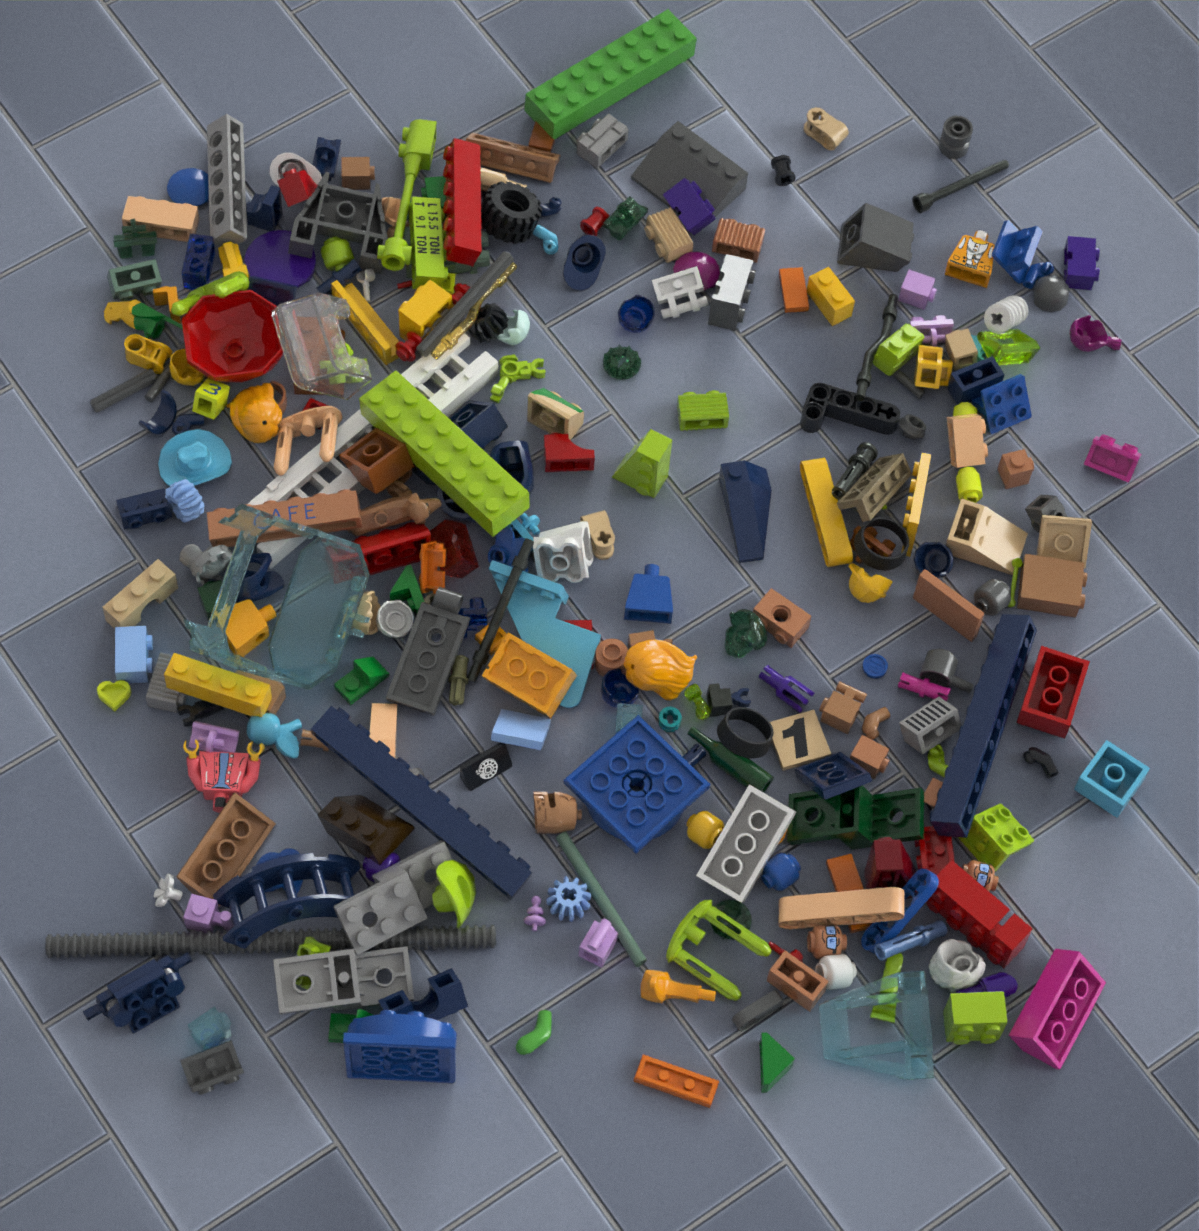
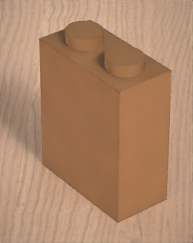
M1025 554L1020 571L1017 609L1076 618L1079 609H1083L1085 604V594H1081L1082 587H1085L1087 582V573L1083 572L1084 563Z

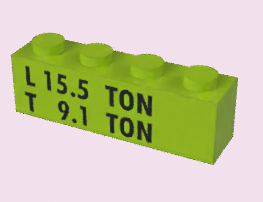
M412 197L408 211L410 246H413L411 261L412 289H417L421 285L424 286L429 280L442 288L443 282H447L448 268L444 267L446 250L443 248L446 231L442 228L445 213L443 208H441L440 198Z

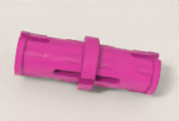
M904 672L900 677L901 681L898 683V688L915 692L921 698L925 696L932 699L941 697L946 702L949 698L948 695L951 688L931 683L930 679L927 678L924 680Z

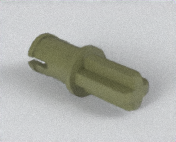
M463 655L456 656L452 667V674L448 679L450 683L449 703L453 706L464 703L465 685L468 684L466 676L469 659Z

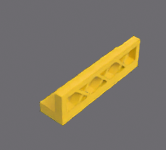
M338 280L331 283L332 299L382 362L388 365L398 359L395 345L399 340L353 283L348 284L344 288Z

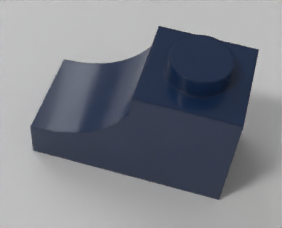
M271 185L266 194L255 193L252 200L247 202L246 215L248 225L269 232L276 230L283 216L280 187Z

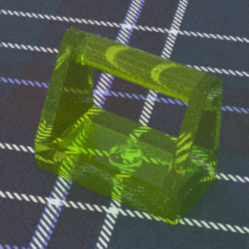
M1009 329L1002 334H996L991 331L978 332L977 334L978 341L987 358L993 356L998 365L1029 363L1041 349L1035 339L1019 329ZM1013 339L1014 343L1003 344L998 340Z

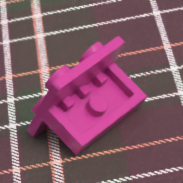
M1102 434L1100 437L1096 436L1093 439L1084 465L1129 483L1141 457V454L1137 452L1138 448L1127 443L1123 446L1115 444L1116 439Z

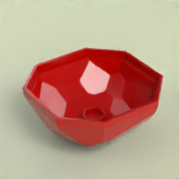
M252 290L233 292L224 298H219L215 294L202 296L181 319L187 363L213 381L245 382L262 376L277 365L285 351L278 306Z

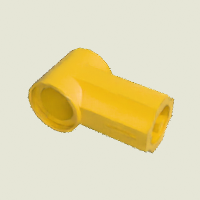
M232 242L223 243L218 248L219 258L223 267V277L240 271L245 273L249 279L246 264H243L238 244Z

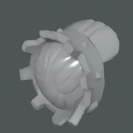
M189 544L180 552V562L191 570L192 575L197 580V584L201 583L202 586L208 582V579L221 580V574L225 569H228L232 561L238 558L225 545L215 547L210 545L202 552L198 546Z

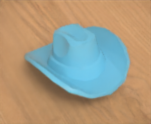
M201 429L189 430L175 435L161 449L158 461L160 477L167 486L184 479L195 486L226 474L232 465L230 450L223 440L210 431Z

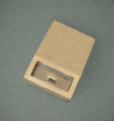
M961 498L946 546L951 549L954 557L1013 575L1014 567L1012 566V560L1021 557L1028 533L986 506Z

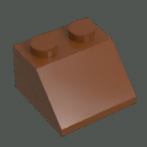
M375 428L339 454L340 459L360 484L375 494L385 490L387 486L399 477L404 476L406 472L414 467L406 445L378 428Z

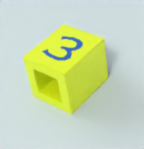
M207 378L195 391L192 411L214 420L227 405L230 386Z

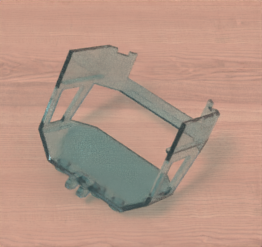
M240 504L234 509L235 513L231 517H224L218 522L239 529L240 533L208 625L205 626L184 619L186 629H190L192 639L189 640L190 649L236 670L310 690L337 671L349 634L359 638L364 637L365 633L362 630L351 628L354 619L361 623H368L370 619L357 613L370 576L361 546L315 528ZM272 525L312 539L314 535L319 536L300 551L268 643L273 670L230 652L225 631L257 538Z

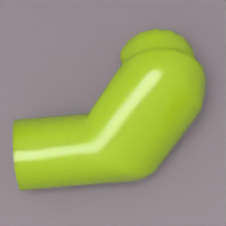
M938 744L928 752V766L930 770L945 778V770L949 766L945 764L943 748Z

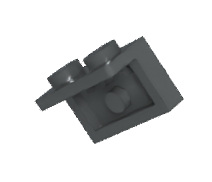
M232 1040L180 1059L192 1093L198 1091L199 1095L212 1091L214 1089L213 1085L222 1081L224 1085L233 1083L240 1079V1074L244 1073Z

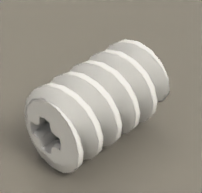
M1008 296L988 307L984 315L985 325L991 332L1002 334L1025 321L1028 316V305L1019 296Z

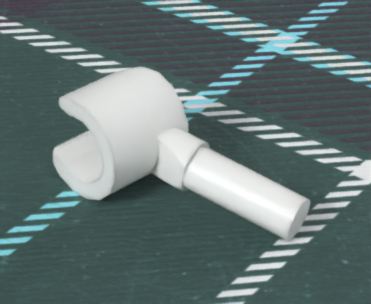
M365 269V271L359 272L356 278L362 283L364 298L367 302H370L369 282L374 281L375 272L373 269Z

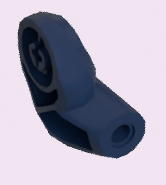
M515 440L502 442L494 446L489 456L529 492L530 496L534 489V470L528 443ZM438 487L437 497L442 505L440 507L448 517L455 521L477 523Z

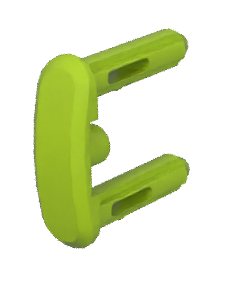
M240 271L229 274L192 290L187 298L172 304L171 312L176 316H182L205 295L215 294L219 298H224L233 292L245 291L249 287V279L245 273Z
M703 900L678 925L667 949L668 963L675 962L727 999L737 1001L742 995L739 988L682 949L683 943L688 939L697 946L700 944L706 932L696 925L704 918L758 956L768 957L772 950L766 941L712 905L713 900ZM717 918L723 919L725 922L739 930L741 933H735L727 926L719 922ZM691 961L699 968L710 974L711 977L707 978L706 976L698 972L696 969L688 965L687 962Z

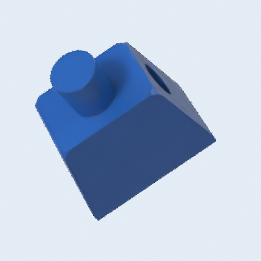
M647 564L645 565L644 574H634L625 605L624 620L671 624L673 604L670 579L667 576L659 575L660 567L658 565Z

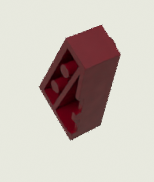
M882 837L873 841L864 870L866 889L885 887L902 889L916 873V868L901 840Z

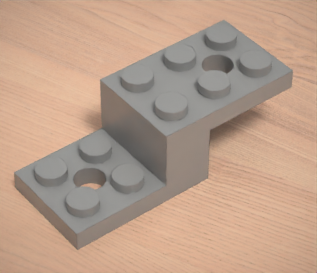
M443 840L372 875L375 885L333 906L356 955L427 919L424 909L433 905L432 894L436 887L440 885L437 877L432 882H425L424 875L427 870L435 869L436 871L437 867L444 861L452 860ZM374 912V922L370 925H364L362 922L364 914Z
M408 946L362 952L359 955L355 954L354 949L273 959L280 1015L333 1007L334 1011L377 1006L379 1005L378 1000L400 990L405 992L409 1001H414ZM381 970H388L392 974V979L387 984H381L376 978L377 973ZM301 976L310 978L312 982L311 987L306 991L297 989L295 985L296 980Z

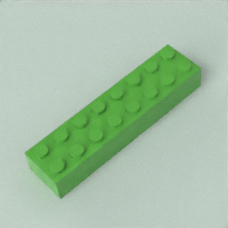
M667 9L526 93L524 111L555 140L694 56L697 38Z

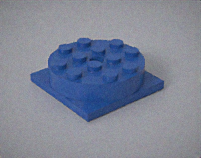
M639 715L567 776L563 782L587 806L594 822L608 834L621 839L635 854L652 839L662 836L672 829L680 820L683 812L704 794L711 785ZM638 786L642 790L638 792L631 791V787Z
M382 1010L380 1015L355 1018L348 1026V1031L344 1033L343 1037L347 1077L454 1083L456 1079L457 1033L452 1028V1024L424 1017L422 1012L417 1011L408 1012L407 1014H396L392 1010Z

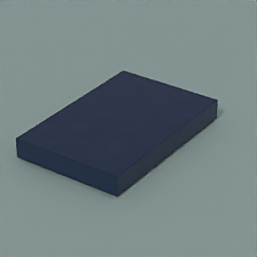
M837 752L795 769L797 778L825 800L872 782L870 773L842 752Z

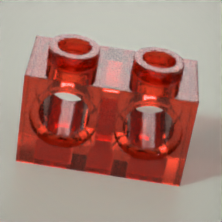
M445 519L430 530L431 541L443 543L444 548H446L445 566L439 567L440 571H445V575L463 579L479 567L466 524Z

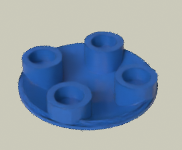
M186 168L176 172L171 176L167 184V192L170 199L174 203H188L193 206H200L205 202H209L208 174L197 168Z

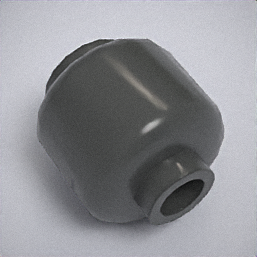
M990 579L986 581L974 593L975 606L986 615L994 616L1010 604V588L1005 582Z

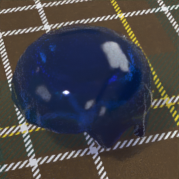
M635 295L620 305L617 315L619 324L626 331L640 333L651 326L656 313L654 304L649 298Z
M614 669L608 671L603 676L601 695L608 705L625 709L637 701L639 688L627 680L626 675L622 673L621 669Z

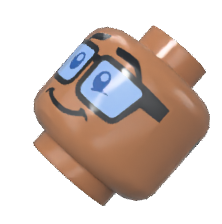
M976 860L963 864L962 869L989 892L990 890H996L999 877L994 875L995 870L992 865Z
M816 925L812 931L808 932L807 949L808 952H812L816 959H821L826 955H840L842 950L847 948V936L842 934L841 929L837 925Z

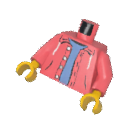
M195 739L196 748L194 750L187 748L185 740L183 748L189 755L186 758L188 776L196 790L203 792L204 799L213 800V811L220 813L233 793H237L242 797L257 782L261 763L259 755L265 749L263 743H260L259 752L253 751L252 741L247 746L248 753H210L199 751L198 756L196 755L199 749L198 740Z

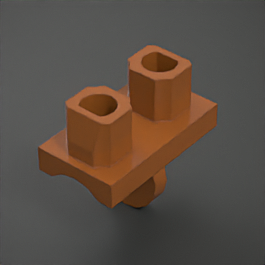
M859 525L854 529V534L850 540V545L854 551L855 536L862 528ZM874 527L864 529L866 545L880 556L891 557L896 544L889 539H885L882 543L877 540L876 536L878 533ZM857 555L855 561L861 564L863 561Z

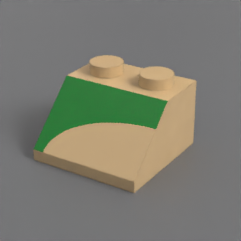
M541 388L530 392L528 395L527 421L549 434L556 432L568 434L571 440L583 425L584 411L577 404L569 403L562 399L558 393Z

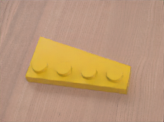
M921 453L920 462H914L912 476H916V479H911L909 493L913 495L908 496L905 510H908L909 514L905 513L902 527L906 528L909 537V547L906 554L908 557L911 556L919 525L931 454Z

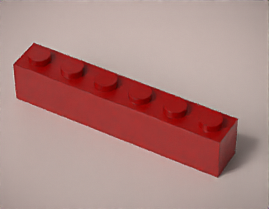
M454 138L450 146H446L443 153V159L446 160L443 177L446 178L443 195H446L443 212L446 213L443 230L446 231V238L443 248L446 250V260L473 267L482 252L480 145Z

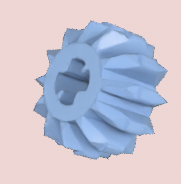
M184 479L175 482L166 489L165 498L169 502L172 512L182 522L195 520L204 513L205 506L202 496H200L198 490L188 480Z
M565 876L563 883L556 880L554 881V888L548 889L547 894L550 897L547 898L546 904L552 906L550 908L552 915L559 913L560 921L565 916L569 917L570 922L574 921V915L582 918L584 916L583 910H589L590 908L588 901L591 900V893L586 892V883L578 885L579 879L577 877L573 879V882H569V878Z

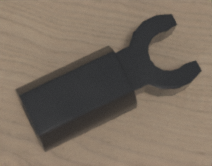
M200 700L192 706H180L178 713L179 715L190 714L188 718L183 719V724L186 727L193 725V722L198 718L203 719L225 710V707Z

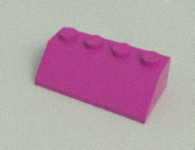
M1055 949L1009 1036L1022 1051L1060 1070L1106 982L1080 951Z

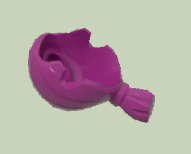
M1090 315L1078 318L1071 324L1069 335L1077 349L1091 352L1103 346H1108L1113 350H1120L1121 339L1108 336L1103 324L1099 320L1091 321Z

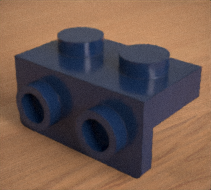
M252 275L249 277V287L247 290L254 291L278 306L280 319H285V317L293 314L297 291L296 285Z

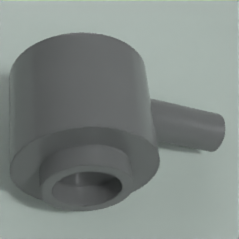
M939 648L927 652L920 672L922 680L927 678L930 679L931 683L946 688L952 685L967 693H970L973 689L972 683L954 675L958 660L950 651Z

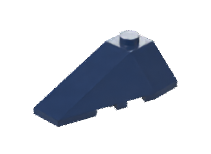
M745 460L723 463L720 466L719 482L739 563L763 560L772 491L767 469Z

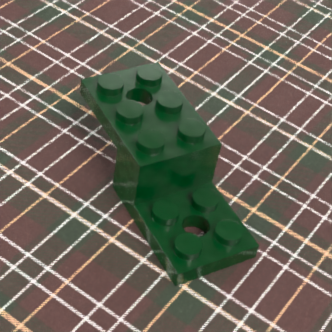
M859 786L826 800L813 790L789 794L788 807L797 812L787 829V842L791 845L839 838L851 850L872 847L873 841L882 837H890L893 840H901V842L924 839V791L921 788L872 795L864 786ZM814 811H818V817L813 821H809V816ZM903 812L902 818L897 822H893V817L896 813Z

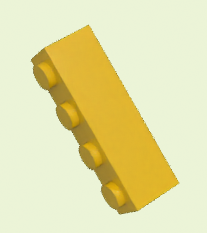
M177 653L173 654L164 673L167 688L249 716L262 717L266 713L272 699L270 684Z

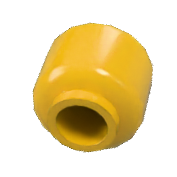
M701 811L691 815L686 824L688 827V838L704 849H710L714 846L725 827L721 819L708 811Z

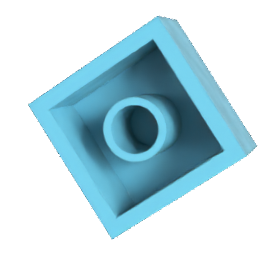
M1106 740L1079 777L1074 790L1118 818L1145 780L1150 768Z

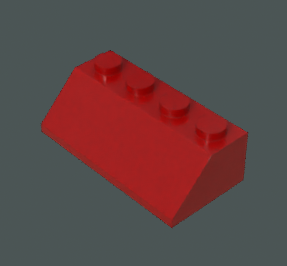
M410 522L400 528L393 530L385 529L379 532V534L361 536L354 541L336 543L326 548L327 560L336 585L421 561L419 557L421 544L431 542V533L425 524Z

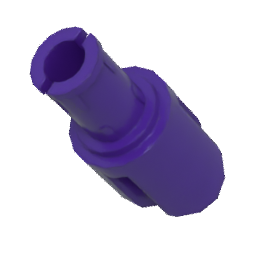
M766 665L763 670L771 677L761 671L758 678L776 689L775 693L779 699L801 713L803 709L785 695L789 693L801 703L807 705L809 700L792 688L793 684L811 697H813L815 692L794 677H783L769 665Z
M998 972L979 978L977 985L957 990L956 993L1004 991L1006 998L1016 992L1018 983L1011 975L1005 972Z

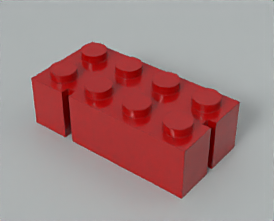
M951 860L937 874L939 879L938 887L926 901V904L932 912L942 915L952 929L963 933L972 946L979 947L984 951L987 958L993 964L1000 965L1004 969L1024 948L1033 928L1015 913L1001 926L999 922L1009 913L1010 909Z

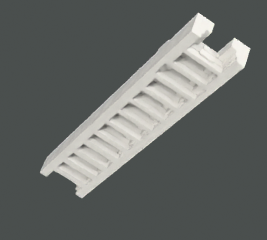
M458 327L448 334L428 357L422 356L401 374L447 417L498 375V361L486 351L469 365L458 356L460 352L470 345V337ZM447 365L458 375L450 379L440 369ZM430 379L440 390L434 394L423 384ZM359 409L337 428L335 453L332 460L324 462L320 458V442L289 468L287 473L277 476L266 486L267 488L248 504L253 506L271 500L277 502L286 501L290 496L307 498L308 496L300 489L307 482H310L319 490V493L334 494L340 490L348 489L351 491L356 490L358 495L365 487L360 484L351 471L343 466L336 457L352 446L360 437L363 438L370 433L373 425L361 415V410ZM325 467L338 476L330 484L318 474ZM309 536L262 542L256 546L258 553H270L272 562L268 568L272 569Z

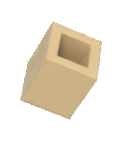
M968 328L955 330L945 335V349L950 360L953 361L954 371L977 363L978 351Z

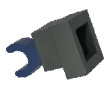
M719 683L709 684L706 696L710 717L726 715L733 705L748 708L751 700H743L741 696H747L749 689L741 688L738 692L731 694L730 688L720 689Z

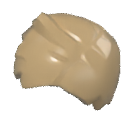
M367 591L359 596L352 597L345 609L347 623L353 631L362 635H373L378 631L376 615L381 606L374 591Z

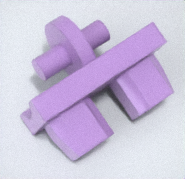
M944 315L935 316L933 320L924 321L921 317H912L910 325L924 335L925 338L922 344L937 347V343H945V335L952 332L954 323L952 319H946Z
M194 721L189 747L196 748L195 739H197L199 750L210 753H236L240 731Z

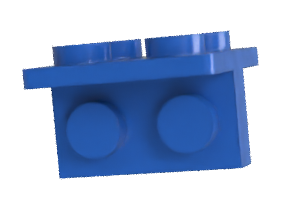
M1006 220L999 233L992 257L1020 284L1023 283L1028 268L1031 265L1043 231L1038 226L1019 231L1010 220Z
M1022 374L981 390V396L972 400V405L977 408L979 413L985 416L987 429L991 434L1027 420L1032 416L1025 376Z

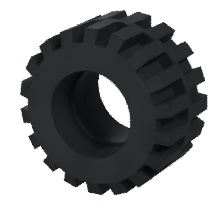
M512 182L493 184L488 188L481 204V227L486 229V232L489 235H493L497 240L500 239L503 242H512L513 244L519 241L525 242L526 239L532 236L542 212L541 202L536 199L537 196L534 193H531L528 188H524L520 184H513Z

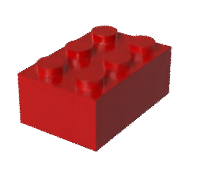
M1041 646L1016 723L1065 739L1074 716L1090 661Z

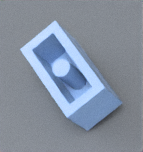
M146 626L115 627V675L117 681L124 680L128 683L149 682L148 673H153V659L148 658V650H153V637L148 635Z

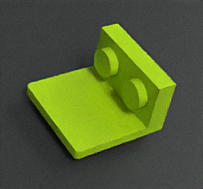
M998 804L975 815L967 838L958 837L978 861L992 865L995 872L1010 855L1034 842L1028 830L1021 826L1012 816L1010 810L1002 804Z

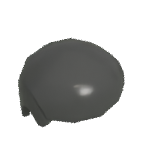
M1054 275L1043 276L1038 279L1033 291L1035 305L1048 312H1056L1063 309L1067 305L1069 297V287L1066 282Z

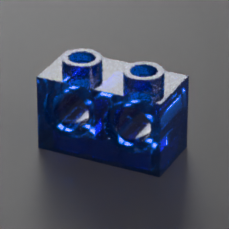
M190 233L182 268L184 289L195 290L210 282L216 253L214 236Z

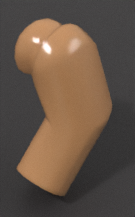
M883 707L864 718L862 732L865 733L867 738L873 740L879 736V731L877 730L879 723L890 718L888 709Z

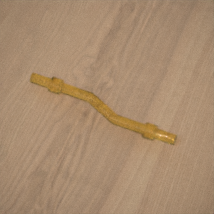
M514 262L469 310L466 319L451 333H447L441 339V343L431 352V356L434 359L438 360L447 350H451L458 343V339L475 323L483 301L495 289L501 288L507 282V278L517 269V265Z

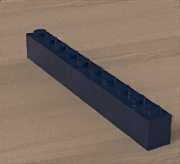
M1002 614L999 624L995 626V635L992 644L988 647L985 664L981 667L978 684L974 687V696L971 704L967 707V716L964 724L960 727L959 739L952 750L950 765L945 770L942 788L938 790L935 808L930 813V823L938 836L967 838L1037 632L1030 615Z
M330 706L311 728V734L439 841L443 840L447 848L507 898L512 900L531 877L532 872L529 870L531 866L522 858L518 857L516 860L510 855V848L503 842L498 840L496 843L489 837L491 833L481 824L476 826L468 820L470 815L460 807L455 809L450 805V799L443 792L438 790L436 793L429 787L430 782L421 774L416 776L408 770L410 765L400 757L395 759L389 754L391 750L380 740L377 743L369 737L371 733L361 724L355 726L349 721L351 717L346 711L340 707L336 710L333 706Z

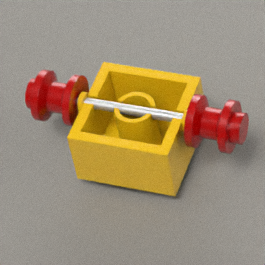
M431 280L424 286H419L414 296L409 301H404L399 307V335L405 342L399 341L395 345L396 355L402 361L413 362L416 359L415 352L417 351V346L464 296L470 287L467 284L457 283L454 286L455 293L451 294Z

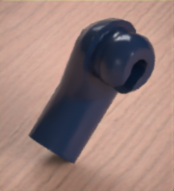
M552 197L549 203H541V216L546 217L557 214L561 210V200L557 197Z
M198 413L182 414L173 423L172 432L174 435H178L188 431L192 426L205 425L204 416Z

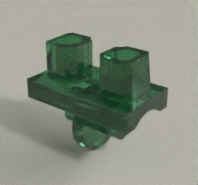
M629 196L604 221L603 227L610 231L611 236L621 241L648 213V208L638 204Z
M135 218L130 219L131 226H122V235H114V248L117 247L120 259L133 257L132 246L141 245L142 256L155 255L157 232H144L146 231V224L136 225Z

